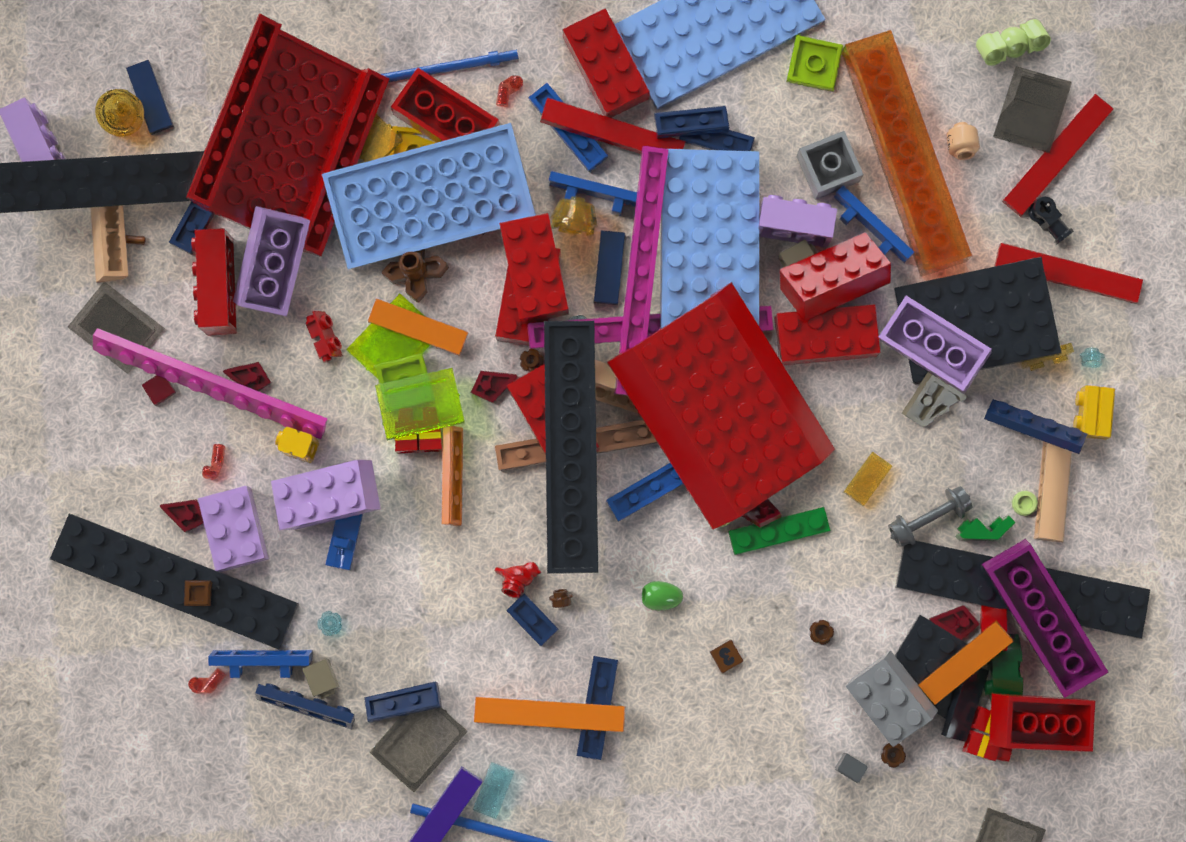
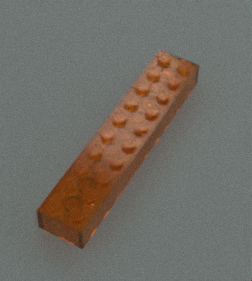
M885 31L845 44L842 57L909 246L914 251L913 257L920 277L966 263L972 257L892 31Z

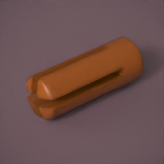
M125 235L126 243L145 244V236Z

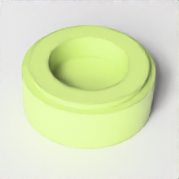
M1021 491L1012 499V508L1018 515L1028 516L1037 509V498L1029 491Z

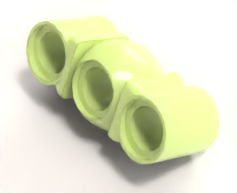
M1033 19L1025 24H1020V28L1009 27L1001 34L997 31L994 34L988 33L981 36L976 42V48L985 63L989 66H994L1001 61H1006V56L1017 58L1023 55L1025 51L1029 54L1033 51L1044 50L1050 44L1051 37L1042 23L1037 19Z

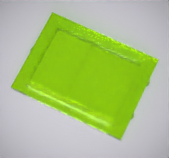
M401 294L390 303L423 315L414 307V304L410 303ZM370 324L346 350L378 379L375 365L424 353L430 345Z
M453 368L375 385L378 397L377 402L380 406L383 420L382 425L384 426L387 441L465 423Z

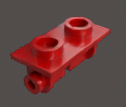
M313 311L312 315L306 317L307 322L305 324L311 339L317 337L321 339L313 343L319 359L326 363L331 361L332 357L343 356L340 350L342 348L341 342L332 330L333 322L331 317L325 311Z

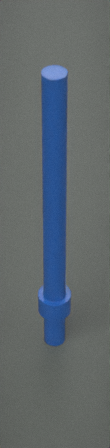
M517 49L500 53L497 50L488 52V55L417 68L429 75L488 64L496 66L500 65V62L519 58ZM417 68L383 73L381 75L389 78L388 82L410 79Z
M413 803L410 813L426 817L432 808ZM461 816L453 824L514 842H553Z

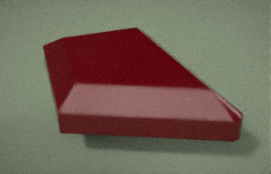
M260 362L223 370V373L234 382L256 391H260L272 383Z
M480 371L470 393L494 403L507 389V385L516 380L517 375Z
M197 499L160 505V508L185 533L204 524Z
M767 499L741 517L761 528L781 518V513Z
M964 605L929 618L931 622L960 640L980 625Z

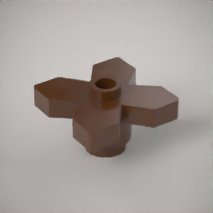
M425 249L404 253L399 262H390L383 269L382 275L393 285L406 282V294L419 303L428 293L425 279L441 278L449 269V266L439 256L425 258Z

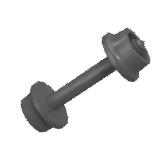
M961 486L952 490L950 488L946 489L945 494L948 502L917 519L906 523L901 515L896 516V520L888 525L891 533L890 538L895 540L899 547L907 544L914 545L916 542L913 531L954 510L959 518H964L965 513L973 508L970 495Z

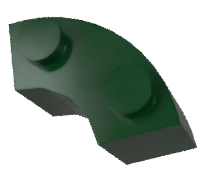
M1009 634L1013 642L1008 645L1007 651H1001L987 662L989 672L988 680H985L984 692L986 696H989L990 702L992 694L1023 695V677H1021L1020 664L1023 659L1019 634Z

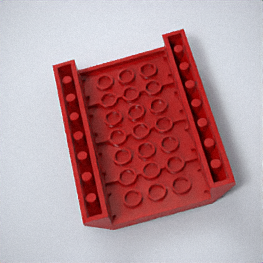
M258 14L187 198L202 209L249 230L256 206L308 219L310 223L303 252L321 257L335 222L322 174L357 165L389 78L370 68L360 70L281 30L282 24L262 14Z
M732 282L632 348L626 349L607 361V364L712 530L740 518L820 465L835 450Z

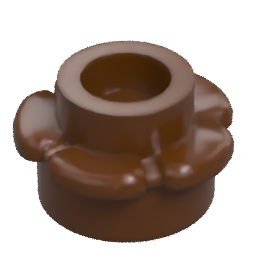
M529 349V351H524L520 355V366L524 371L531 372L543 365V356L536 349ZM532 358V359L534 360V362H533V363H530V362H529V359Z
M558 589L553 591V595L549 597V600L552 602L553 608L567 607L572 605L571 598L573 594L568 593L567 589Z
M826 620L812 623L809 629L811 640L815 643L819 642L821 645L829 643L830 638L834 635L833 627ZM820 630L824 631L822 635L819 634Z
M888 743L882 749L881 759L889 767L896 768L906 759V753L903 751L904 748L899 743L894 747ZM894 752L896 754L895 757H892L891 753Z

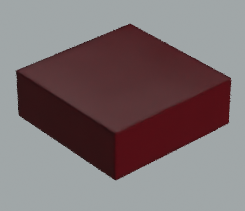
M158 375L142 384V387L155 406L176 394L171 383L166 378Z

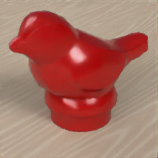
M534 562L506 569L496 567L494 570L504 578L501 589L502 593L512 598H520L521 593L525 590L524 587L529 586L533 578L541 574L537 564Z

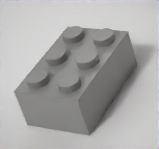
M891 650L854 676L846 685V688L892 747L930 722L938 712Z

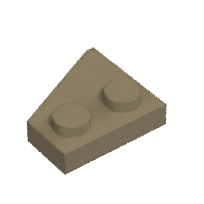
M928 372L901 414L925 427L933 422L937 416H942L948 412L950 406L958 401L963 402L968 396Z

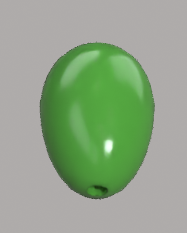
M653 581L646 584L642 589V603L651 610L663 611L672 609L683 601L681 589L668 582Z

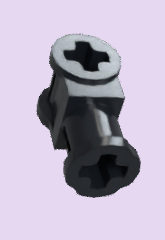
M1041 197L1029 207L1028 215L1030 219L1037 222L1043 230L1047 229L1055 239L1054 243L1056 245L1074 232L1072 228L1069 229L1061 220L1062 214L1056 208L1054 200L1050 197ZM1042 206L1045 208L1043 213L1039 210Z

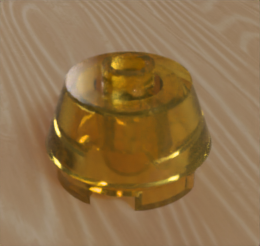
M112 89L102 94L98 99L95 115L99 125L106 132L114 136L125 137L134 134L140 129L144 120V109L141 101L128 90Z
M580 197L560 199L550 216V219H552L551 228L559 227L558 232L576 235L587 232L586 236L592 237L594 236L595 228L598 227L595 206L585 202V199Z

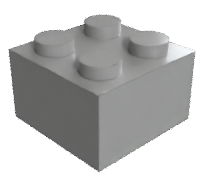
M845 131L799 148L796 156L815 200L838 191L842 186L849 187L859 183L864 175Z

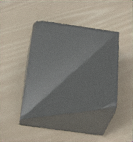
M845 752L835 766L836 771L856 783L861 781L868 768L867 765Z

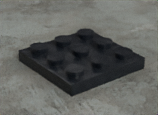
M919 615L895 656L919 685L920 682L965 647L967 643L922 615ZM956 688L936 705L933 703L938 710L936 714L944 719L947 718Z

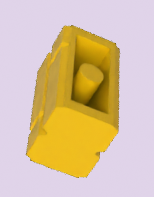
M1085 385L1080 391H1077L1075 405L1079 406V413L1074 417L1073 427L1087 433L1086 438L1103 440L1111 438L1115 389Z
M286 427L283 431H279L275 445H278V450L286 456L311 463L314 460L319 441L311 434Z

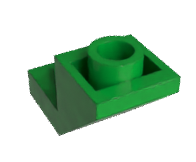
M1009 515L1003 518L998 516L990 523L989 527L991 530L989 531L978 518L973 519L971 522L969 519H966L957 528L960 533L955 537L958 540L995 541L1016 522Z

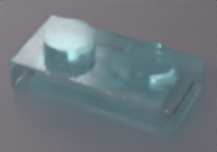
M491 762L473 810L497 819L515 771Z

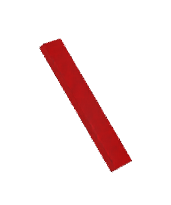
M1094 94L1002 202L1021 217L1114 108L1097 94Z
M550 98L546 100L540 120L541 123L641 155L643 146L663 149H684L685 141L673 137L657 139V134L654 131Z
M1004 243L999 244L994 267L1042 257L1046 281L1134 304L1138 303L1143 279Z

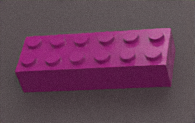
M1024 539L982 564L1064 698L1109 673L1031 543Z

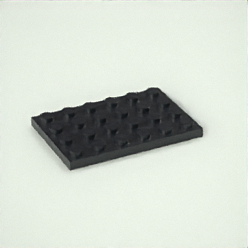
M1042 257L894 288L898 307L905 296H908L991 348L992 353L980 370L1062 354ZM909 360L913 384L922 382L928 371Z

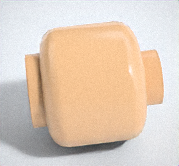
M959 122L949 129L946 134L949 154L958 160L970 159L980 149L978 130L973 125Z

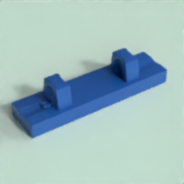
M553 171L550 173L549 186L566 190L564 198L566 203L574 204L577 193L613 201L612 214L621 216L624 204L636 207L637 192Z
M842 186L836 192L834 198L847 209L841 215L840 221L847 225L855 217L882 242L878 248L884 255L892 251L903 263L913 255L914 251L845 186Z
M363 514L335 520L325 565L351 570Z
M213 650L208 656V665L229 666L230 678H240L243 674V666H280V678H290L293 666H309L311 664L313 650Z

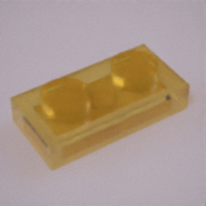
M1072 343L1060 346L1062 354L1020 362L1022 369L1030 367L1031 371L1044 368L1045 362L1053 360L1054 364L1067 361V356L1074 352Z
M871 452L843 493L861 506H864L890 471L892 465L874 452Z

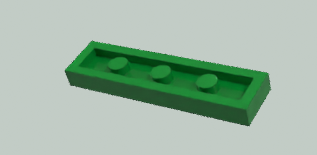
M821 507L781 517L761 528L753 524L729 530L728 534L733 553L737 555L831 530L825 508Z

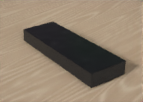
M980 668L956 688L941 735L963 742L967 741L989 670Z

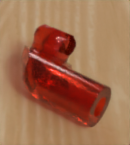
M513 75L499 84L496 100L497 106L508 107L509 95L518 91L523 86L522 77Z
M223 444L213 445L211 466L206 465L203 467V478L214 480L219 476L225 456V446Z
M216 668L209 678H191L188 686L196 694L212 693L227 674Z

